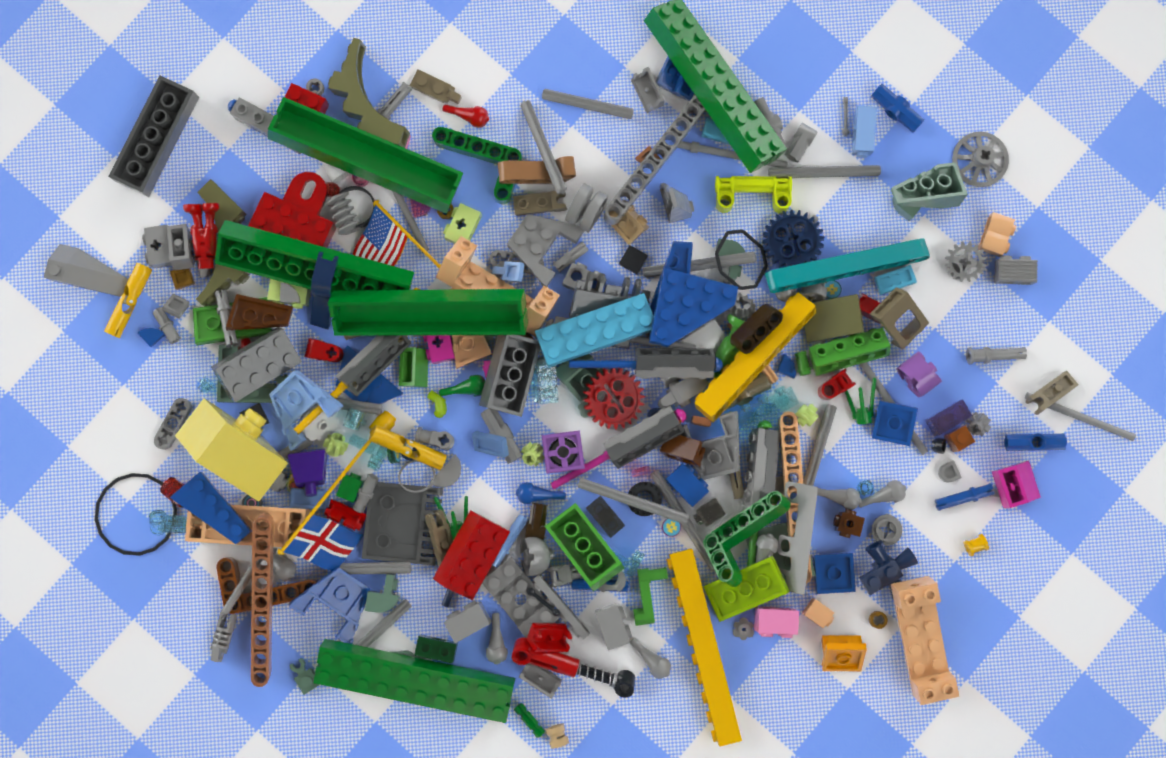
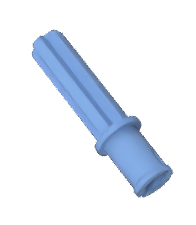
M518 515L510 527V533L492 564L496 568L499 567L506 554H509L508 551L527 524L528 519L523 515Z

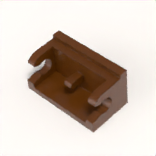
M678 435L662 444L660 452L667 458L700 467L705 448L702 447V442L699 440Z

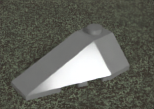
M59 244L49 257L43 277L50 281L119 297L124 293L125 285L128 281V278L81 249Z

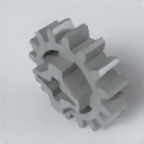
M962 241L960 247L954 244L955 250L949 249L948 252L951 255L945 257L946 260H949L945 267H950L947 273L953 272V279L960 277V282H963L964 278L971 282V277L977 280V273L983 274L984 272L981 268L987 267V264L983 263V260H986L987 257H982L981 255L984 249L979 251V245L977 244L973 247L972 241H969L968 245H965L964 241ZM965 249L964 254L960 257L954 256L959 250ZM972 251L977 254L979 261L973 258L971 255ZM968 253V260L971 261V264H968L964 270V264L961 262V259H965ZM953 263L959 266L960 273L955 270ZM977 267L976 271L967 274L969 268Z

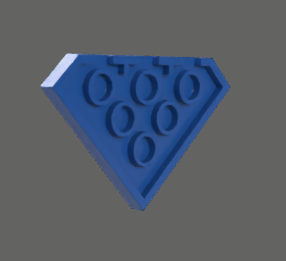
M664 268L649 343L669 347L726 310H729L736 303L738 286Z

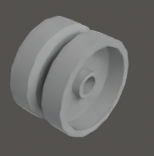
M584 183L573 199L565 221L574 225L583 216L580 222V229L589 233L601 216L608 195L599 191L590 200L593 194V187Z

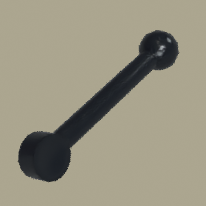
M533 588L527 590L528 595L534 596L552 611L553 616H559L560 611L554 609L537 595Z

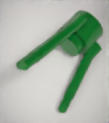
M875 377L872 379L869 410L868 407L864 406L862 387L858 388L860 408H857V412L849 392L845 391L852 417L856 419V424L872 423L871 417H874L873 409L876 389Z
M468 496L464 497L463 522L468 515ZM434 497L438 509L444 512L438 498ZM451 511L452 523L450 525L444 512L454 540L463 523L462 521H457L454 511Z

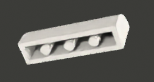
M713 319L680 342L695 344L696 348H713L714 354H716L726 336L716 320ZM669 377L668 379H661V381L668 388L670 383L677 379L680 380V378Z

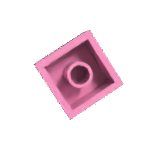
M755 607L754 630L762 637H773V634H778L782 638H793V635H798V610L794 608Z

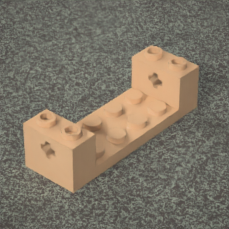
M462 236L446 254L436 275L437 279L454 289H517L471 262L477 245ZM544 285L535 299L525 294V308H527L528 314L526 332L534 337L536 336L535 330L541 329L560 294Z
M231 505L251 530L253 522L259 514L269 513L274 520L273 547H283L312 511V509ZM187 511L185 541L235 544L197 516ZM258 521L261 527H268L266 521ZM252 532L235 545L252 546ZM258 540L261 546H268L265 540Z
M924 576L891 584L913 697L920 705L960 697L956 677L948 668L936 607V603L941 602L938 583L930 576Z

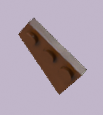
M236 294L226 324V331L288 327L293 313V306Z

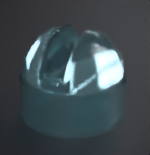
M203 376L197 383V388H202L200 390L202 393H208L215 387L213 382L206 376Z
M869 480L860 481L856 487L862 496L871 495L874 491V486ZM867 486L868 489L862 490V487Z

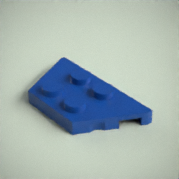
M348 345L345 347L339 372L357 355ZM382 374L375 378L358 396H355L347 389L344 391L352 400L383 404L404 394ZM338 379L335 386H338L340 383Z

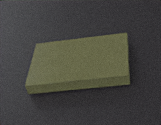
M858 294L813 302L816 305V314L804 325L807 343L864 333Z

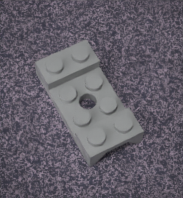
M512 556L482 582L484 587L517 625V628L525 638H527L532 623H554L560 618V616H553L552 611L534 596L528 595L527 590L533 588L535 593L546 601V598L542 593L538 592L533 582L525 575ZM519 593L526 596V602L522 605L517 604L515 601V597Z

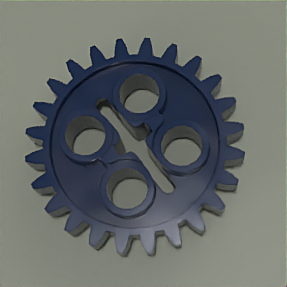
M791 209L790 215L783 211V217L776 214V221L770 219L771 226L766 225L765 229L768 232L763 233V237L767 239L762 240V244L767 245L764 247V252H769L767 258L773 257L772 264L779 262V268H781L783 265L788 267L811 262L810 260H817L815 254L821 255L822 252L818 248H824V244L821 241H824L825 236H820L823 233V229H817L820 223H813L814 216L808 219V212L802 216L800 210H798L797 214H794ZM787 225L791 227L793 239L796 240V247L800 253L799 256L796 255L793 241H790V232ZM800 225L804 227V231L797 232L794 228ZM783 231L786 233V236L779 238L776 236V233ZM802 243H808L811 247L807 250H804L801 248L800 245ZM788 248L792 251V254L786 256L782 251Z

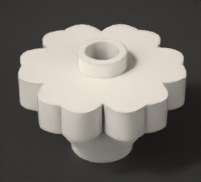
M318 405L313 406L307 413H305L303 419L309 413H311ZM323 411L302 433L311 441L315 439L322 441L330 435V432L336 430L339 423L338 418H336L338 412L328 418Z

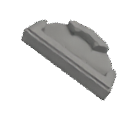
M456 454L435 475L434 486L444 488L457 482L461 475L462 467Z

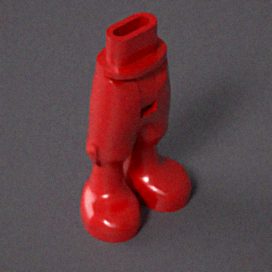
M219 203L184 204L183 210L192 215L194 222L190 233L192 235L195 260H198V269L214 268L213 260H215L218 233L217 226L214 224L215 213L219 210ZM203 212L205 213L206 219L205 227L202 225Z

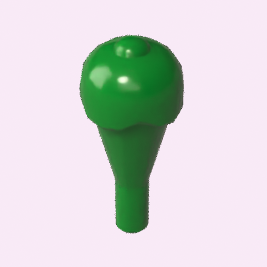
M471 375L469 379L453 387L440 389L439 395L441 397L452 394L481 396L485 379L481 375Z

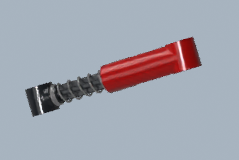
M524 637L518 638L514 643L511 658L518 665L531 664L573 678L579 675L578 677H586V680L590 678L594 682L600 681L601 684H609V687L611 686L615 693L623 698L630 697L634 693L636 677L629 670H621L618 673L614 672L611 674V671L605 672L603 668L599 670L596 669V666L589 667L588 664L583 665L580 659L559 652H535Z

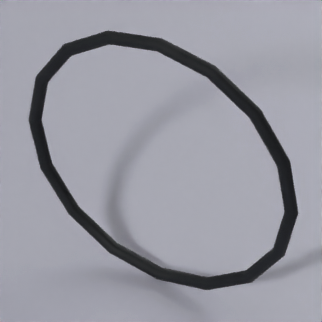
M130 473L116 478L103 489L96 502L94 520L100 537L110 548L123 555L140 556L157 550L169 539L176 526L177 507L175 501L170 498L173 507L172 525L166 537L155 547L141 552L124 551L112 545L102 533L98 515L99 506L106 491L115 483L130 477H144L160 484L169 497L173 495L162 481L151 475Z

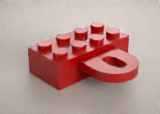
M302 172L292 179L283 199L264 192L248 226L328 248L337 228L334 222L319 216L328 196L326 182L320 175L314 172ZM310 181L315 182L316 187L312 196L309 199H303L302 193L306 184Z

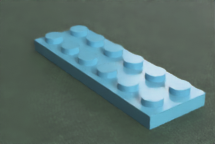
M643 293L535 330V334L549 368L650 333L654 316Z

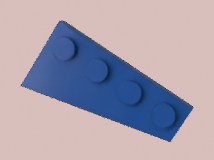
M673 241L663 269L668 268L690 274L693 243ZM662 273L650 304L653 316L655 313Z
M201 471L170 497L235 544H238L252 532L250 527Z

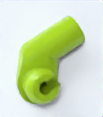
M431 390L427 398L435 403V417L442 418L447 412L446 400Z

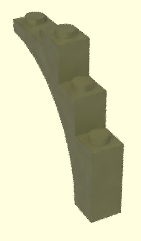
M353 37L352 43L348 46L346 60L343 61L341 66L342 71L334 70L333 75L329 79L328 88L334 95L347 98L343 102L342 111L349 118L361 120L357 128L405 148L410 132L405 126L391 122L380 115L367 97L362 77L366 46L361 39Z
M212 179L197 192L206 203H219V210L215 213L214 217L218 233L225 220L239 224L245 220L247 214ZM216 264L212 277L196 300L203 306H211L216 302L214 294L216 291L220 293L221 290L227 291L232 281L238 286L244 284L250 278L249 275L251 273Z

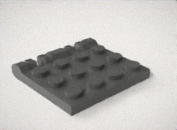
M377 482L373 490L374 495L367 503L361 559L435 565L436 557L421 556V553L435 554L433 548H422L423 541L432 543L431 537L423 536V532L429 533L425 514L431 513L435 515L437 511L426 510V503L436 504L434 498H427V494L443 496V488L430 487L421 493H411L404 490L400 484ZM403 484L407 489L414 491L426 488V486Z

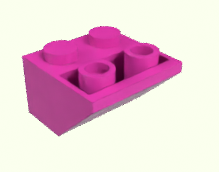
M1029 460L991 471L1003 508H1013L1041 498Z

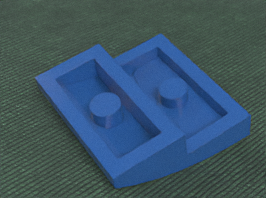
M667 56L656 79L657 85L682 99L690 101L694 92Z

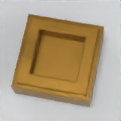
M191 269L170 271L176 290L195 284Z

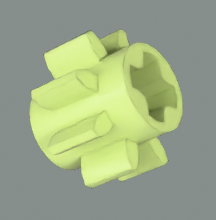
M803 404L795 413L798 417V424L802 427L807 424L810 427L819 417L816 414L818 409L813 404H809V406Z
M333 433L325 438L323 447L327 448L326 452L328 455L338 457L347 451L349 443L345 442L346 438L342 434Z
M529 442L521 450L523 453L521 458L529 466L534 465L537 467L544 460V455H542L544 452L543 447L538 443L532 444Z

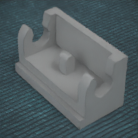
M649 66L644 68L642 73H635L631 82L646 113L664 106V97Z
M526 664L519 675L520 679L551 699L562 682L561 678L549 670L531 664Z

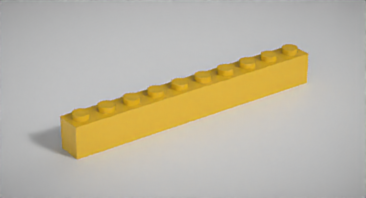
M693 549L670 553L669 558L666 560L669 570L673 569L674 577L671 578L673 587L678 589L679 596L676 599L678 607L683 608L684 615L681 616L683 626L688 627L689 634L686 635L688 645L693 647L694 653L691 654L693 665L698 666L699 672L696 673L698 684L703 685L704 692H701L703 703L708 705L709 711H706L708 723L713 724L714 730L711 731L713 742H717L719 747L740 742L742 738Z

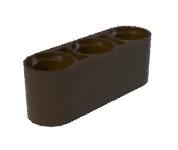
M763 304L732 334L730 338L731 345L744 354L752 352L782 322V312L770 304Z

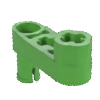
M666 567L650 570L649 568L637 569L642 607L633 609L635 626L655 623L649 583L651 581L668 579Z

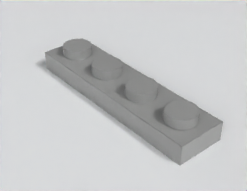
M541 574L537 575L533 579L535 582L533 584L539 593H545L548 597L546 601L553 608L556 606L560 611V618L565 623L569 622L572 625L571 631L577 638L581 636L584 640L590 635L588 629L556 591L551 588Z

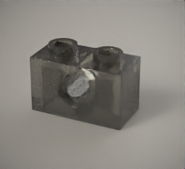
M601 495L586 507L610 538L626 526Z
M711 498L694 509L693 512L695 514L692 517L698 526L707 527L726 515L717 499Z

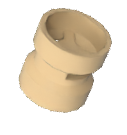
M564 723L545 729L547 736L550 737L551 749L570 743L568 736L564 732Z

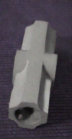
M488 408L480 413L490 431L489 434L506 437L509 455L505 457L507 463L510 464L521 458L523 455L513 439V433L507 423H504L499 412Z

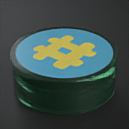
M835 280L826 282V299L837 298L842 291L839 282Z
M387 448L389 462L391 464L400 463V453Z

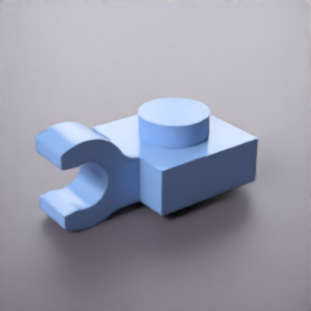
M505 261L504 267L493 266L491 274L502 276V280L506 282L522 283L525 264Z

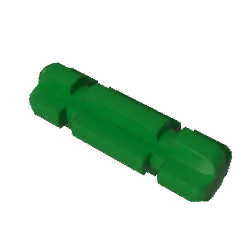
M523 703L518 704L514 711L518 716H521V720L526 726L533 730L532 733L536 738L541 737L545 733L543 727L538 725V721L526 710L527 708Z

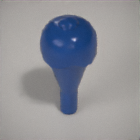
M528 482L520 484L516 490V496H518L519 502L523 504H531V502L547 499L564 500L566 498L565 492L549 491Z

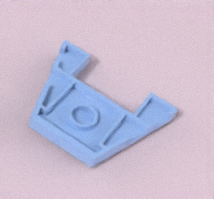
M299 370L293 371L269 394L277 417H280L284 427L282 430L284 435L288 437L290 442L288 446L291 451L298 448L306 440L302 433L297 434L294 431L295 423L315 404H319L328 418L332 417L343 407L342 403Z

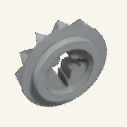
M740 292L737 295L735 305L728 311L736 317L747 318L754 313L756 305L753 303V299H748V295L743 296Z
M892 515L879 516L871 525V534L875 541L882 540L885 546L897 543L902 536V525ZM888 524L889 529L894 533H887L884 537V531L879 529V527H886Z

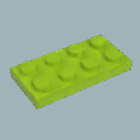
M773 556L741 569L743 578L741 584L737 587H731L720 581V579L703 586L719 622L790 592Z

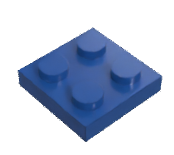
M880 400L872 439L910 446L918 408Z
M853 553L813 555L816 594L856 592Z

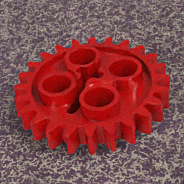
M604 368L603 375L596 372L598 378H590L593 382L592 385L586 384L590 389L589 391H583L584 394L588 395V398L583 399L584 402L588 403L584 409L590 410L587 415L589 417L594 416L592 419L594 423L599 420L598 425L600 427L605 424V427L610 429L612 425L613 429L617 430L619 424L622 428H625V422L631 425V418L638 419L635 415L636 412L642 413L639 406H644L645 404L640 402V399L645 398V396L641 395L640 392L644 388L638 387L641 381H634L636 375L632 374L629 376L630 371L626 370L623 373V369L618 368L616 372L615 368H610V372H608ZM619 380L621 386L619 389L614 390L613 384ZM605 384L608 385L610 392L617 396L615 399L618 402V404L622 407V413L620 412L618 405L615 402L611 401L613 398L611 394L606 390L604 386ZM600 391H604L605 397L599 401L597 394ZM629 396L631 402L629 405L624 406L623 400ZM610 407L615 408V413L612 416L607 414Z

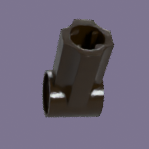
M532 503L525 538L537 537L542 540L545 539L546 528L544 526L548 505Z

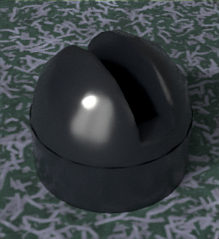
M934 439L931 443L935 445L931 449L935 453L944 454L946 439Z

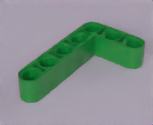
M437 127L432 132L434 143L439 148L493 164L509 161V157L512 155L518 156V161H522L521 152L513 147L445 127ZM439 134L446 135L443 141L437 140ZM462 139L464 140V144L462 146H456V140ZM475 145H481L482 150L478 152L473 151ZM499 150L501 153L498 157H493L491 152ZM499 175L494 188V197L497 203L505 205L510 202L516 184H501L499 182ZM500 191H506L508 193V195L505 198H499L497 196Z
M778 491L770 492L705 536L703 545L720 581L731 587H737L741 584L742 573L730 549L785 514L791 507V502L786 496Z

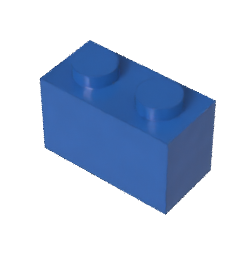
M682 463L665 480L691 507H694L709 492L707 489L709 485L702 478L698 479L694 475L696 471L689 464L684 465Z

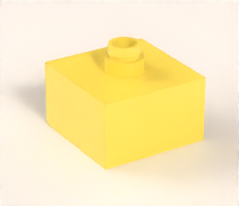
M203 398L175 435L198 464L258 502L288 464L270 443L260 435L263 432L261 427L265 425L267 420L251 408L245 412V415L240 414L235 419Z

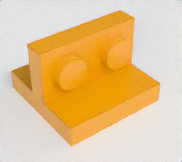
M822 635V671L861 672L867 651L866 643H862L861 635Z

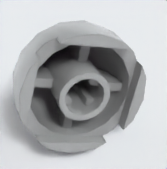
M522 538L520 554L523 553L524 560H521L525 575L536 576L542 574L548 569L550 560H553L552 549L548 548L547 543L540 538Z

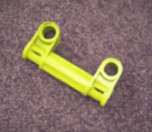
M715 176L716 209L721 213L730 212L735 200L734 193H772L773 210L778 214H783V211H788L792 202V176L788 178H776V176H731V178H719V176ZM726 199L730 204L725 206L720 201ZM777 201H785L786 206H780Z

